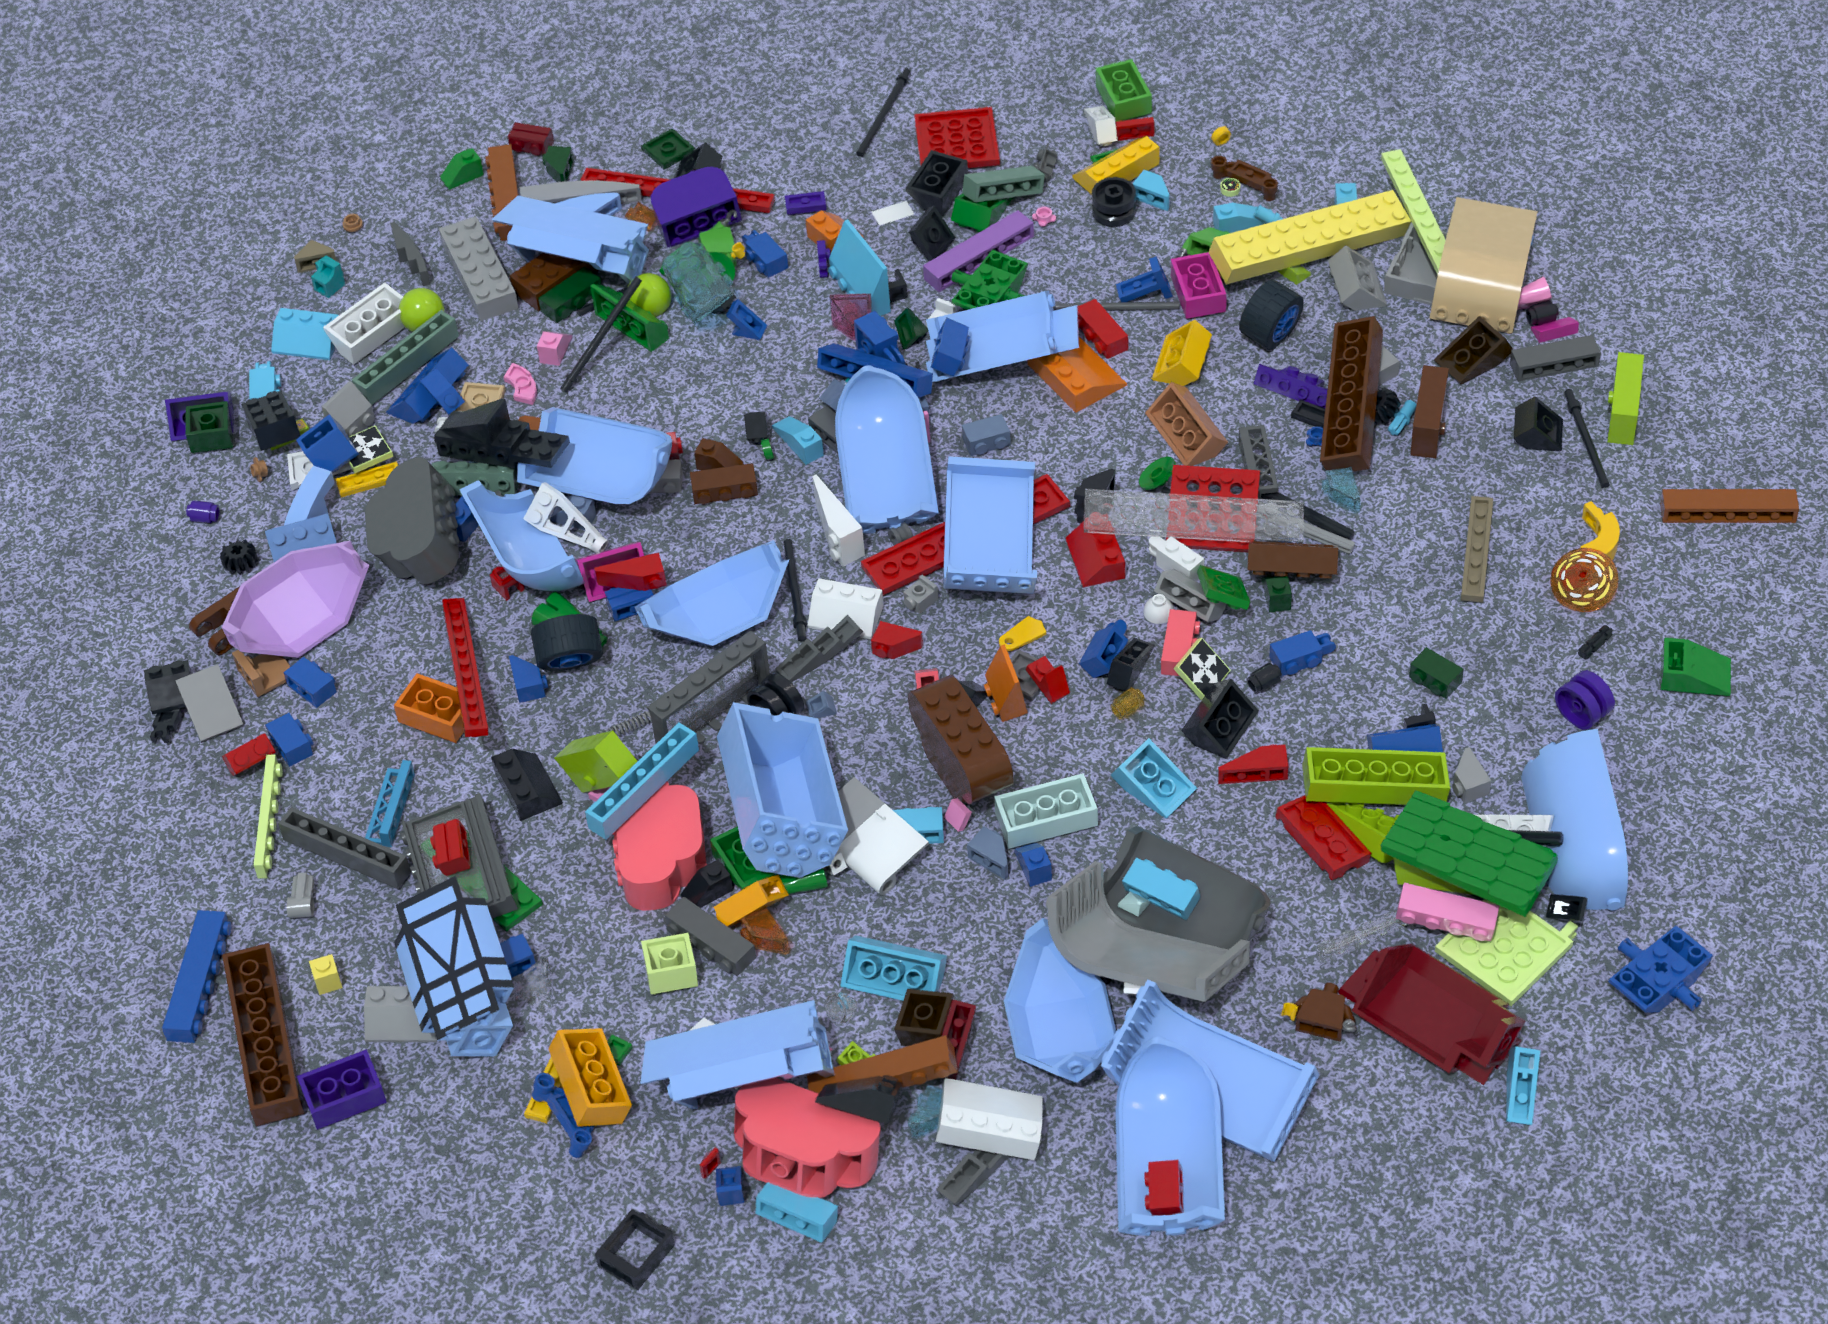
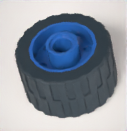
M1268 280L1249 299L1240 317L1239 330L1242 334L1267 350H1273L1292 333L1303 311L1304 299L1301 295L1277 280Z
M587 614L558 616L542 621L531 629L536 664L542 670L562 671L580 668L596 662L603 656L597 619Z

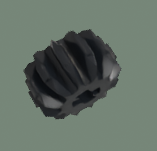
M1383 387L1377 391L1375 422L1379 425L1383 422L1388 423L1390 418H1395V413L1400 412V400L1391 389Z
M237 539L234 543L229 541L228 546H222L220 560L225 571H229L231 575L236 571L241 575L244 570L249 573V568H255V562L258 561L255 547L246 539L242 542Z

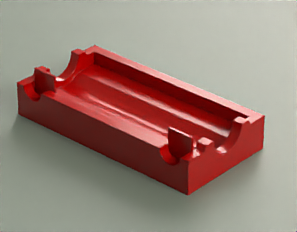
M1303 795L1277 807L1275 818L1282 820L1284 828L1322 871L1326 870L1331 881L1338 877H1343L1345 872L1352 867L1358 869L1369 863L1371 852L1326 802L1306 801V796Z

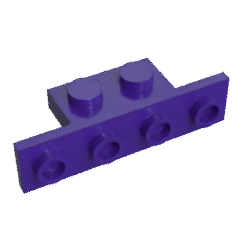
M1262 364L1258 365L1253 384L1297 401L1303 400L1326 408L1327 389L1323 387L1325 381L1318 379L1319 376L1312 373L1305 374L1299 372L1300 369L1293 366H1288L1278 371Z

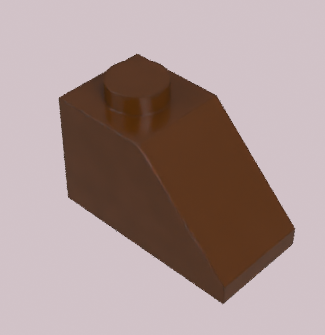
M702 438L694 452L697 470L744 464L729 448L718 441Z

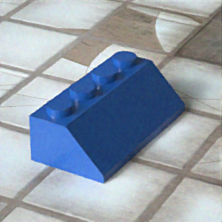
M452 347L440 353L429 361L388 408L386 413L412 424L418 421H425L431 414L429 412L430 409L436 408L439 404L420 380L437 368L452 385L466 374L464 370L469 364Z

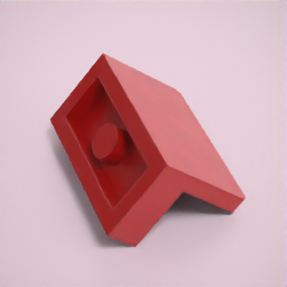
M1153 117L1115 122L1117 141L1154 136Z

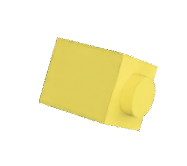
M332 954L309 961L319 995L343 988Z

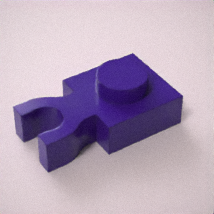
M825 240L817 241L820 278L828 277L827 261H829L830 248H826Z

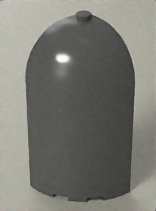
M1139 826L1127 830L1121 847L1114 857L1118 860L1113 869L1107 868L1103 873L1106 900L1112 911L1123 922L1136 928L1228 950L1241 939L1251 941L1256 932L1262 930L1266 921L1265 916L1270 907L1269 897L1254 883ZM1136 858L1143 861L1144 859L1150 860L1157 868L1163 871L1165 869L1170 870L1177 875V878L1184 881L1188 879L1198 886L1201 898L1187 921L1152 903L1139 916L1118 907V903L1129 893L1125 890L1122 880Z

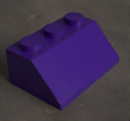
M231 391L166 399L165 405L171 441L187 439L186 406L228 401L232 432L234 433V409Z

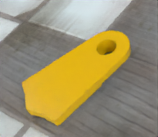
M1027 616L999 638V646L1005 644L1007 651H1013L1045 636L1047 631L1042 621Z

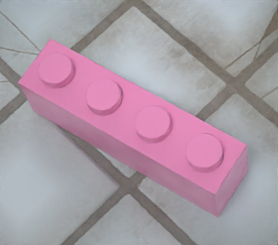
M1404 883L1395 919H1399L1407 924H1420L1429 929H1440L1449 931L1453 935H1465L1473 937L1478 941L1486 940L1491 942L1499 905Z

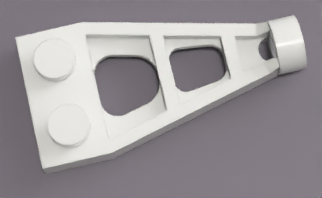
M546 482L541 484L523 519L540 531L587 547L595 553L604 551L608 540L602 537L599 531L563 493ZM556 506L561 507L568 515L565 526H558L550 521ZM574 521H577L585 528L586 531L582 537H578L569 531Z

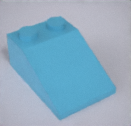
M1149 738L1111 774V777L1126 792L1164 818L1169 817L1197 789Z

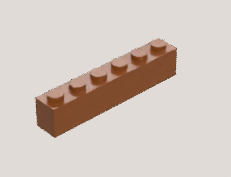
M511 144L488 147L489 156H485L487 168L490 167V169H487L488 180H492V182H488L490 194H494L490 195L491 205L495 207L492 209L493 218L515 197L519 196ZM493 222L495 234H499L500 241L507 240L512 226Z
M1662 489L1660 500L1662 523H1796L1799 512L1796 489Z
M945 1035L834 1067V1076L825 1078L817 1073L807 1075L808 1090L818 1094L826 1084L875 1076L883 1077V1075L897 1078L898 1082L903 1083L902 1088L920 1085L926 1081L945 1078L950 1074L958 1072L955 1049Z

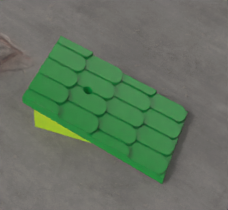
M1416 790L1381 843V852L1394 858L1397 884L1403 885L1408 883L1429 889L1477 895L1525 918L1558 862L1557 854L1550 848L1523 839L1520 834L1482 821L1479 816L1452 807L1449 802Z

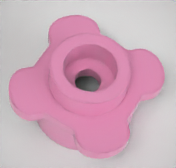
M1040 207L1032 215V219L1036 220L1039 226H1046L1049 222H1054L1056 216L1052 215L1050 208Z

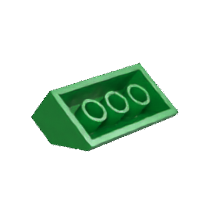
M592 284L590 287L595 315L606 321L623 294L611 287ZM630 300L612 325L650 352H653L669 339L667 324Z

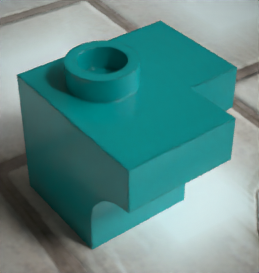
M324 256L315 263L317 271L311 276L314 290L330 298L346 285L341 264L328 256Z

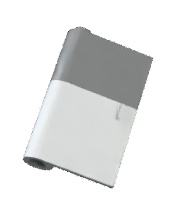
M853 777L838 791L848 832L838 851L841 852L847 866L880 895H885L896 885L897 878L895 875L928 846L929 841L859 780Z

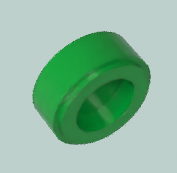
M769 438L761 440L765 459L767 461L774 459Z

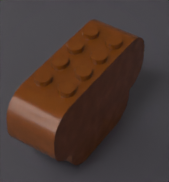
M950 674L908 693L910 713L920 733L924 752L954 799L958 798L963 804H972L1013 786V770L1004 747L955 676Z

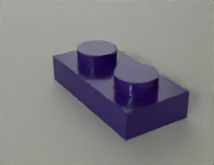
M824 191L785 195L787 215L826 210Z

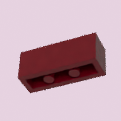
M954 999L942 1036L946 1035L954 1046L958 1071L945 1078L957 1080L974 1022L976 1005Z

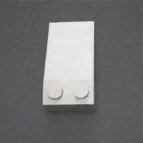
M814 475L815 503L830 548L829 553L834 561H838L844 567L865 556L862 526L817 475Z

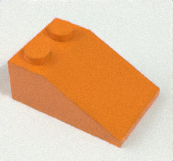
M1005 644L1001 645L985 674L987 683L983 685L987 696L993 697L994 702L991 703L994 715H1000L1001 721L1004 722L1028 712L1018 677Z

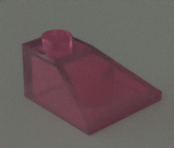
M871 294L830 295L832 326L851 340H855L854 320L873 312Z

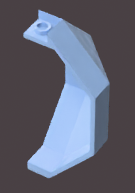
M772 540L723 559L667 586L635 606V609L645 628L706 646H714L767 620L789 560L782 559L775 541Z
M1042 918L1026 930L1004 998V1005L1016 1058L1077 1083L1093 1072L1101 1063L1104 1053L1110 1050L1113 1044L1116 1027L1105 983L1098 975L1076 968L1062 956L1050 935L1048 920Z

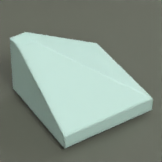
M1130 891L1118 903V907L1139 916L1150 905L1151 901Z

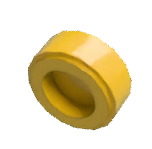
M1226 126L1219 127L1213 132L1211 140L1216 146H1221L1229 141L1231 132Z

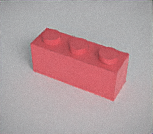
M1170 609L1161 658V674L1179 676L1173 668L1198 639L1194 638L1195 634L1199 635L1200 621H1197V612Z

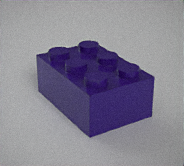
M367 1049L297 1076L317 1130L387 1103Z

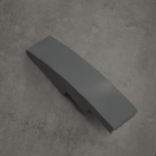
M391 222L400 263L408 261L411 274L419 273L422 286L430 285L425 262L416 244L395 222Z
M846 615L832 630L827 626L813 641L807 638L775 669L790 682H793L830 660L863 633V630L849 615Z
M977 1149L973 1154L968 1152L938 1186L936 1191L956 1206L982 1185L1010 1156Z

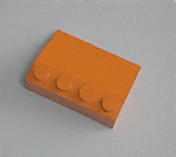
M1080 337L1079 348L1027 360V364L1075 413L1127 386V383Z

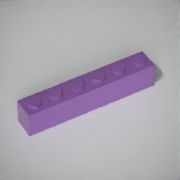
M1019 210L1015 211L923 265L924 280L938 292L943 291L955 284L951 281V277L956 269L970 275L976 271L992 250L1006 254L1033 238V222Z

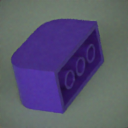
M716 167L701 168L658 185L651 194V204L657 226L667 248L699 237L701 232L711 229L722 218L726 219L727 213L731 210L737 212V217L734 218L733 213L728 224L732 225L742 221L737 197L724 171Z

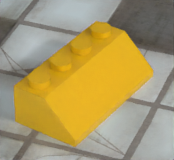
M1147 136L1133 140L1072 175V178L1092 195L1094 185L1100 180L1118 177L1131 181L1138 177L1143 170L1148 171L1159 165L1160 147Z

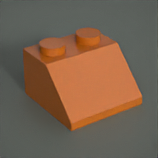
M821 210L805 220L807 237L815 244H817V241L825 240V246L830 248L831 255L844 220L838 215Z

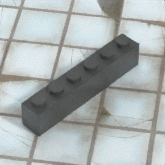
M293 807L287 811L278 823L283 840L399 889L411 873L406 855Z

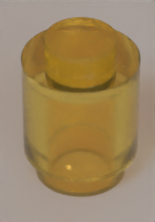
M1130 687L1113 700L1110 708L1117 718H1128L1144 706L1145 697L1139 689Z

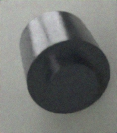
M1552 301L1532 305L1529 309H1526L1528 323L1535 326L1556 321L1559 315L1558 307Z
M1268 662L1250 673L1247 683L1254 693H1262L1279 683L1282 673L1276 664L1273 665Z

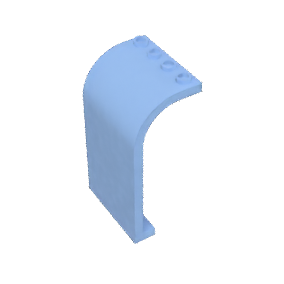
M948 456L943 568L944 589L1034 593L1037 580V570L1032 571L1035 462Z
M1147 979L1145 985L1139 988L1136 995L1137 1000L1133 1007L1127 1010L1122 1028L1116 1031L1110 1050H1107L1102 1057L1101 1067L1105 1073L1119 1086L1122 1074L1130 1058L1142 1045L1153 1037H1163L1165 1040L1176 1042L1192 1050L1206 1063L1216 1080L1220 1098L1221 1138L1274 1162L1319 1077L1316 1067L1307 1062L1305 1065H1302L1188 1014L1170 1002L1162 994L1155 982Z

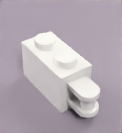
M1159 536L1150 537L1149 553L1156 557V565L1164 571L1175 569L1195 581L1199 580L1197 571L1200 565L1204 566L1203 557L1172 536L1166 541Z

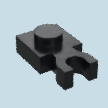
M180 709L156 714L152 724L154 730L150 735L152 743H157L158 738L161 736L164 743H169L170 731H176L182 717Z

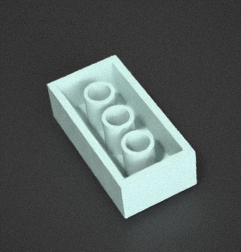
M1084 773L994 796L995 814L1008 849L1098 826V808Z

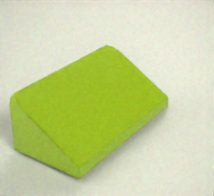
M1301 265L1277 271L1296 285L1311 276V272Z

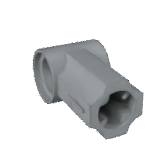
M298 873V875L293 877L291 897L287 899L288 918L314 916L313 890L315 880L313 876L307 873Z

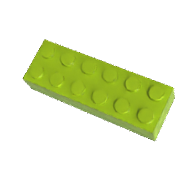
M1306 747L1302 763L1306 801L1406 805L1415 790L1446 802L1450 791L1445 752Z

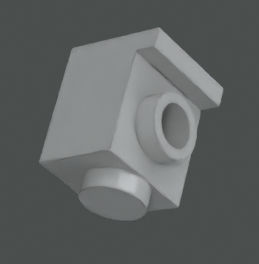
M920 575L919 580L903 592L905 606L921 614L938 600V586L925 576Z

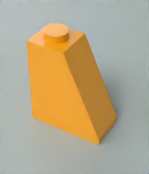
M779 875L762 879L714 906L716 917L720 922L729 927L788 897L789 894Z

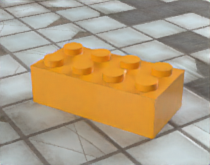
M602 1028L558 1030L548 1049L577 1127L622 1124L632 1104Z

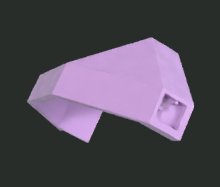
M351 541L289 552L241 584L222 625L229 644L241 652L300 657L348 624L369 564L360 559Z

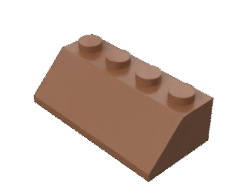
M1171 382L1145 412L1183 465L1194 466L1212 459L1228 443L1188 388Z

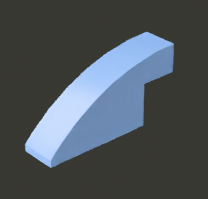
M618 193L590 194L556 203L609 216L622 209L620 194Z
M316 466L311 468L296 493L284 525L328 513L324 497L335 483L332 471Z

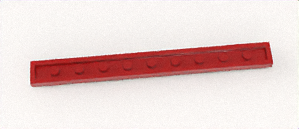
M586 168L580 181H610L637 184L640 186L641 195L651 196L653 190L658 185L671 179ZM733 188L739 209L764 213L771 212L775 202V194Z
M464 598L442 599L465 737L488 736V724Z

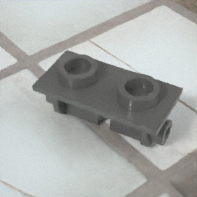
M1047 143L1044 150H1039L1036 156L1038 162L1034 164L1036 169L1045 174L1044 183L1050 180L1058 158L1056 151L1048 149L1049 143Z

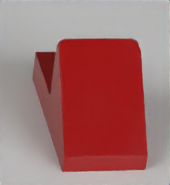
M1046 656L1027 665L1025 670L1051 704L1070 694L1062 665L1054 668Z

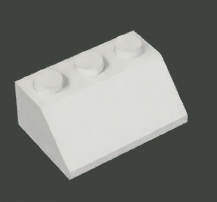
M818 578L812 594L807 626L808 628L824 630L828 626L832 630L846 615H849L863 630V633L858 637L872 639L884 607L882 590Z

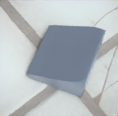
M824 690L806 701L810 717L822 718L837 714L833 697Z

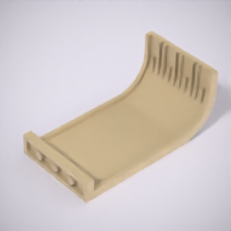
M1456 197L1441 257L1429 319L1469 326L1480 316L1497 331L1512 334L1537 211Z

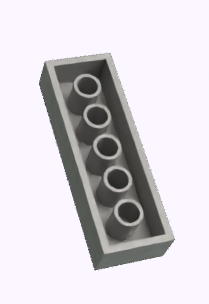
M477 216L439 228L442 246L479 320L483 321L519 309L515 290Z

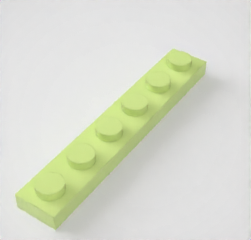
M275 754L266 755L254 857V868L258 878H267L268 869H272L270 850H274V838L272 836V832H276L274 814L278 813L279 809L276 796L280 795L281 792L278 778L282 777L283 774L282 764L278 763Z

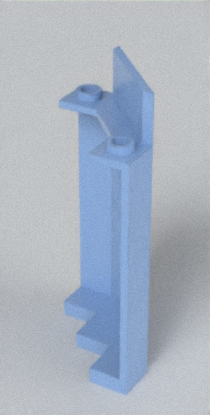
M1048 290L926 319L931 339L926 341L930 361L926 362L928 372L933 373L932 382L952 378L948 374L931 368L938 332L946 317L969 327L968 336H970V340L966 346L968 350L964 357L965 363L961 371H956L954 377L1079 348L1078 305L1054 311V296Z

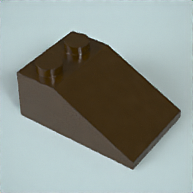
M1478 316L1434 361L1441 367L1449 368L1448 374L1462 385L1498 366L1511 354L1513 348L1503 335L1482 317Z

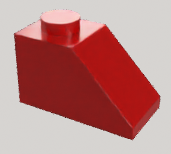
M880 621L871 639L872 654L880 658L895 659L919 650L923 647L922 631Z

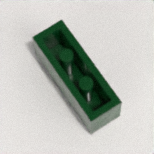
M583 267L538 298L541 313L556 324L566 319L574 311L582 308L592 300L590 286L592 284L601 285V279L586 267Z

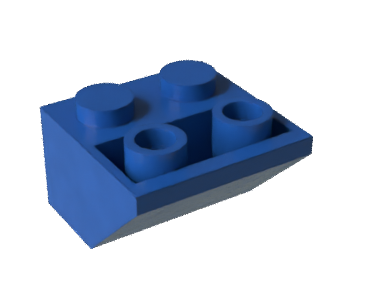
M330 414L296 439L300 448L314 466L332 471V474L359 454L342 425Z

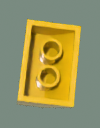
M1195 319L1167 334L1152 380L1164 383L1174 382L1182 386L1197 381L1200 377L1202 365L1205 362V355L1210 346L1212 334Z

